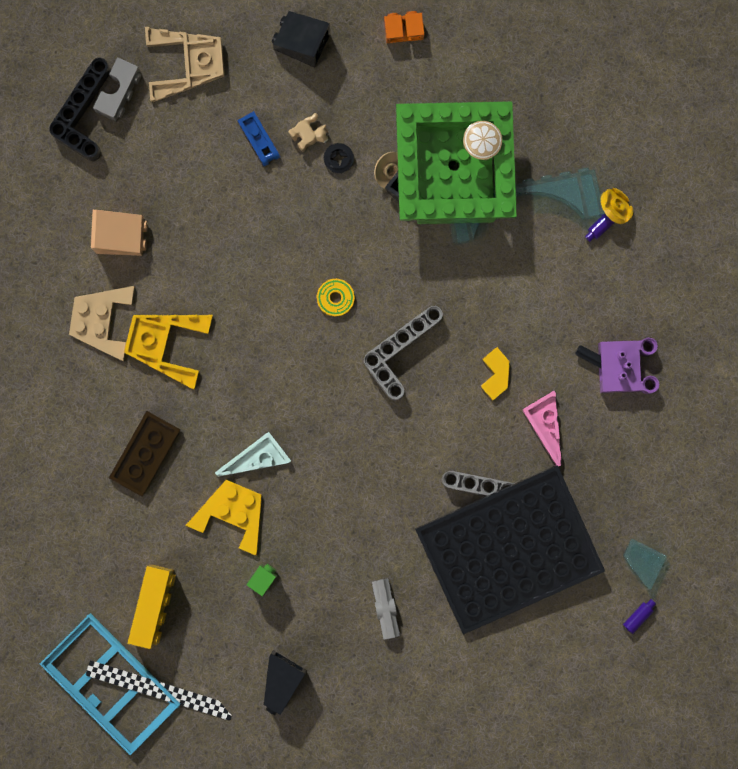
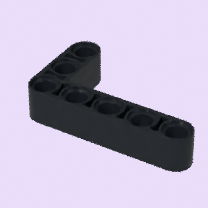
M101 57L95 58L91 62L49 127L51 135L58 142L89 161L98 160L101 156V150L94 141L74 128L110 74V67L107 61ZM100 65H104L105 69L101 72H98L97 67ZM89 81H95L93 87L88 88L86 85ZM78 97H85L82 103H76ZM74 112V116L71 119H66L67 113ZM58 128H64L62 134H55ZM74 138H80L78 144H71V141ZM91 147L96 148V151H95L94 154H92V155H88V154H87V151H88L89 148H91Z

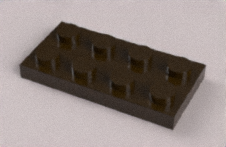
M146 411L110 474L109 479L143 497L181 429Z

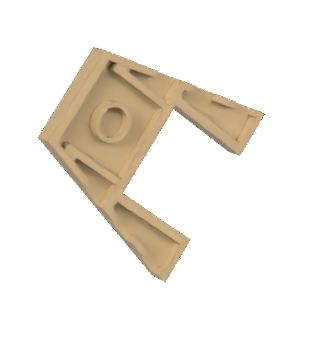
M145 27L147 47L184 44L186 78L149 82L151 102L225 77L221 37L193 35L186 32H172L165 29L158 30Z

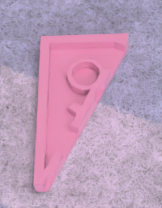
M552 391L522 409L554 464L559 467L561 465V451L557 422L558 414L556 410V393Z

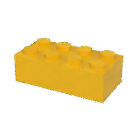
M148 565L146 567L127 644L151 649L157 643H160L162 632H159V629L165 623L167 613H164V609L169 605L171 594L168 592L169 588L174 586L176 575L173 574L174 570L155 565Z

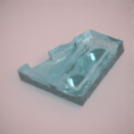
M630 539L623 554L625 560L644 585L651 589L667 556L634 539Z

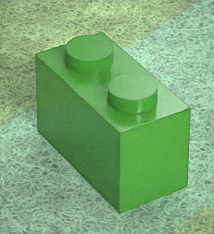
M263 564L260 565L247 583V586L263 596L278 576L275 574L276 569L269 564L265 566Z

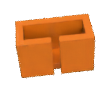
M409 11L404 16L398 13H390L384 16L386 44L424 40L422 13Z

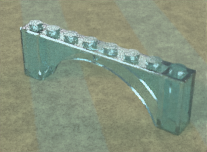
M583 168L579 169L578 173L573 174L567 171L560 173L557 177L546 175L541 177V180L526 179L521 184L515 185L516 197L538 195L556 199L572 208L582 220L598 218L604 214L595 169ZM493 186V198H495V186ZM450 223L453 245L472 242L480 223Z

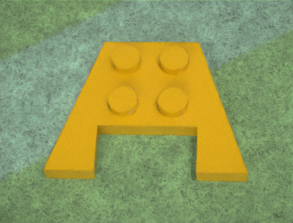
M225 480L185 526L204 533L210 517L214 516L246 530L239 549L257 556L262 495Z

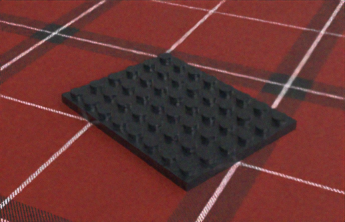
M558 465L415 528L463 635L605 572Z

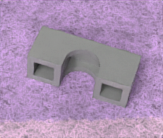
M117 57L110 76L113 80L120 83V88L114 94L100 92L93 107L96 113L114 121H117L118 117L122 118L125 112L124 105L126 101H130L132 98V88L141 79V71L138 66Z

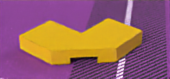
M498 347L482 359L494 373L492 377L480 386L492 401L508 388L509 360Z

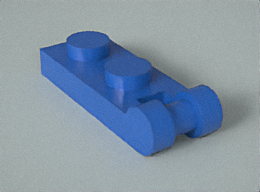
M254 111L237 120L264 167L269 165V162L273 159L281 158ZM269 148L271 153L264 155L262 151Z

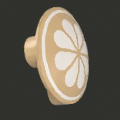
M477 121L466 129L463 137V146L472 157L488 160L499 152L502 146V135L493 123Z

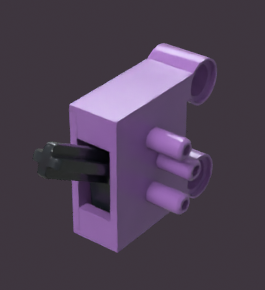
M648 337L641 341L598 343V354L579 345L575 352L576 356L599 367L600 393L643 392L644 394H651L659 388V381L654 376H647L641 380L640 354L642 356H649L656 352L657 342L653 338ZM644 342H648L651 345L650 352H646L643 349ZM646 380H650L653 383L652 390L646 389Z

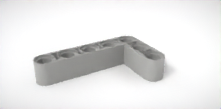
M429 307L365 355V367L391 400L397 401L401 399L404 394V387L387 366L386 362L441 321L443 312L439 307ZM431 311H436L439 315V318L437 320H431L428 316V313ZM420 322L423 324L424 329L420 332L415 331L413 324ZM399 334H406L408 341L401 343L398 340ZM385 345H391L393 352L385 354L382 348ZM370 356L378 359V363L375 366H370L367 363V359ZM380 372H387L389 379L381 381L378 377ZM398 387L401 390V394L394 397L391 395L390 389Z
M455 471L445 472L442 476V484L447 488L485 496L503 489L506 485L515 484ZM448 474H452L456 478L453 485H448L445 481ZM467 478H472L475 482L472 489H468L464 485ZM486 482L493 484V490L490 493L485 492L483 489Z

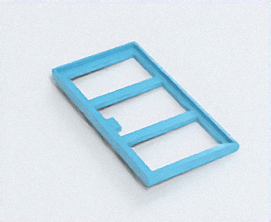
M91 613L40 663L129 755L180 706V703ZM90 624L112 645L97 661L98 663L105 665L119 652L143 677L151 679L174 702H169L170 704L132 743L109 721L138 693L137 691L130 689L103 716L96 709L101 701L94 694L86 699L79 692L92 677L86 676L85 673L72 685L52 664Z

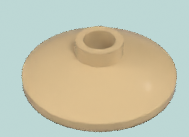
M388 152L382 155L375 165L374 175L376 182L384 189L398 171L397 152Z

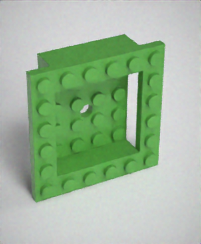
M512 102L396 104L399 221L417 220V224L493 223L496 219L517 217ZM477 121L493 123L502 135V146L494 156L495 198H493L492 158L488 160L476 159L463 146V137L466 129ZM456 161L459 164V169L456 171L451 170L448 166L449 162Z

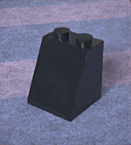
M288 11L287 16H283L279 26L281 28L279 33L276 32L272 38L273 48L282 54L315 68L329 39L330 23Z
M274 650L269 656L264 706H266L265 710L269 713L281 715L304 677L306 669Z

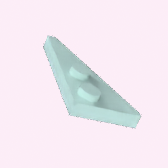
M268 432L221 467L215 474L219 477L287 464L291 460L270 432Z

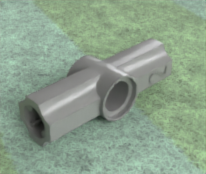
M388 578L372 581L376 599L375 607L377 617L380 619L383 639L398 637L400 632L396 620L397 612Z

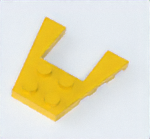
M133 315L124 353L189 388L195 389L198 370L162 362L171 325L208 334L213 315Z

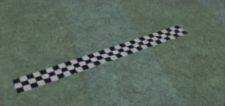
M90 661L86 676L174 703L149 678L95 661ZM159 682L181 706L229 721L231 720L232 715L219 700Z

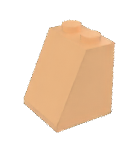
M93 209L91 249L96 254L142 256L143 251H146V239H143V234L147 232V221H144L142 215Z

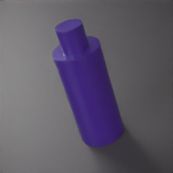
M606 214L602 215L588 229L589 233L585 238L589 242L594 238L598 239L615 222Z
M652 599L647 603L643 602L623 623V626L630 633L634 634L654 612L652 609L656 603Z

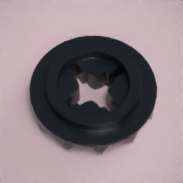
M335 143L326 149L324 163L327 169L333 173L342 174L353 165L354 154L347 145ZM337 151L341 157H347L341 160V166H339L336 160H332L336 158Z

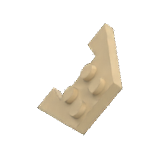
M135 286L75 297L69 335L124 362L126 342L108 340L113 303L132 305Z

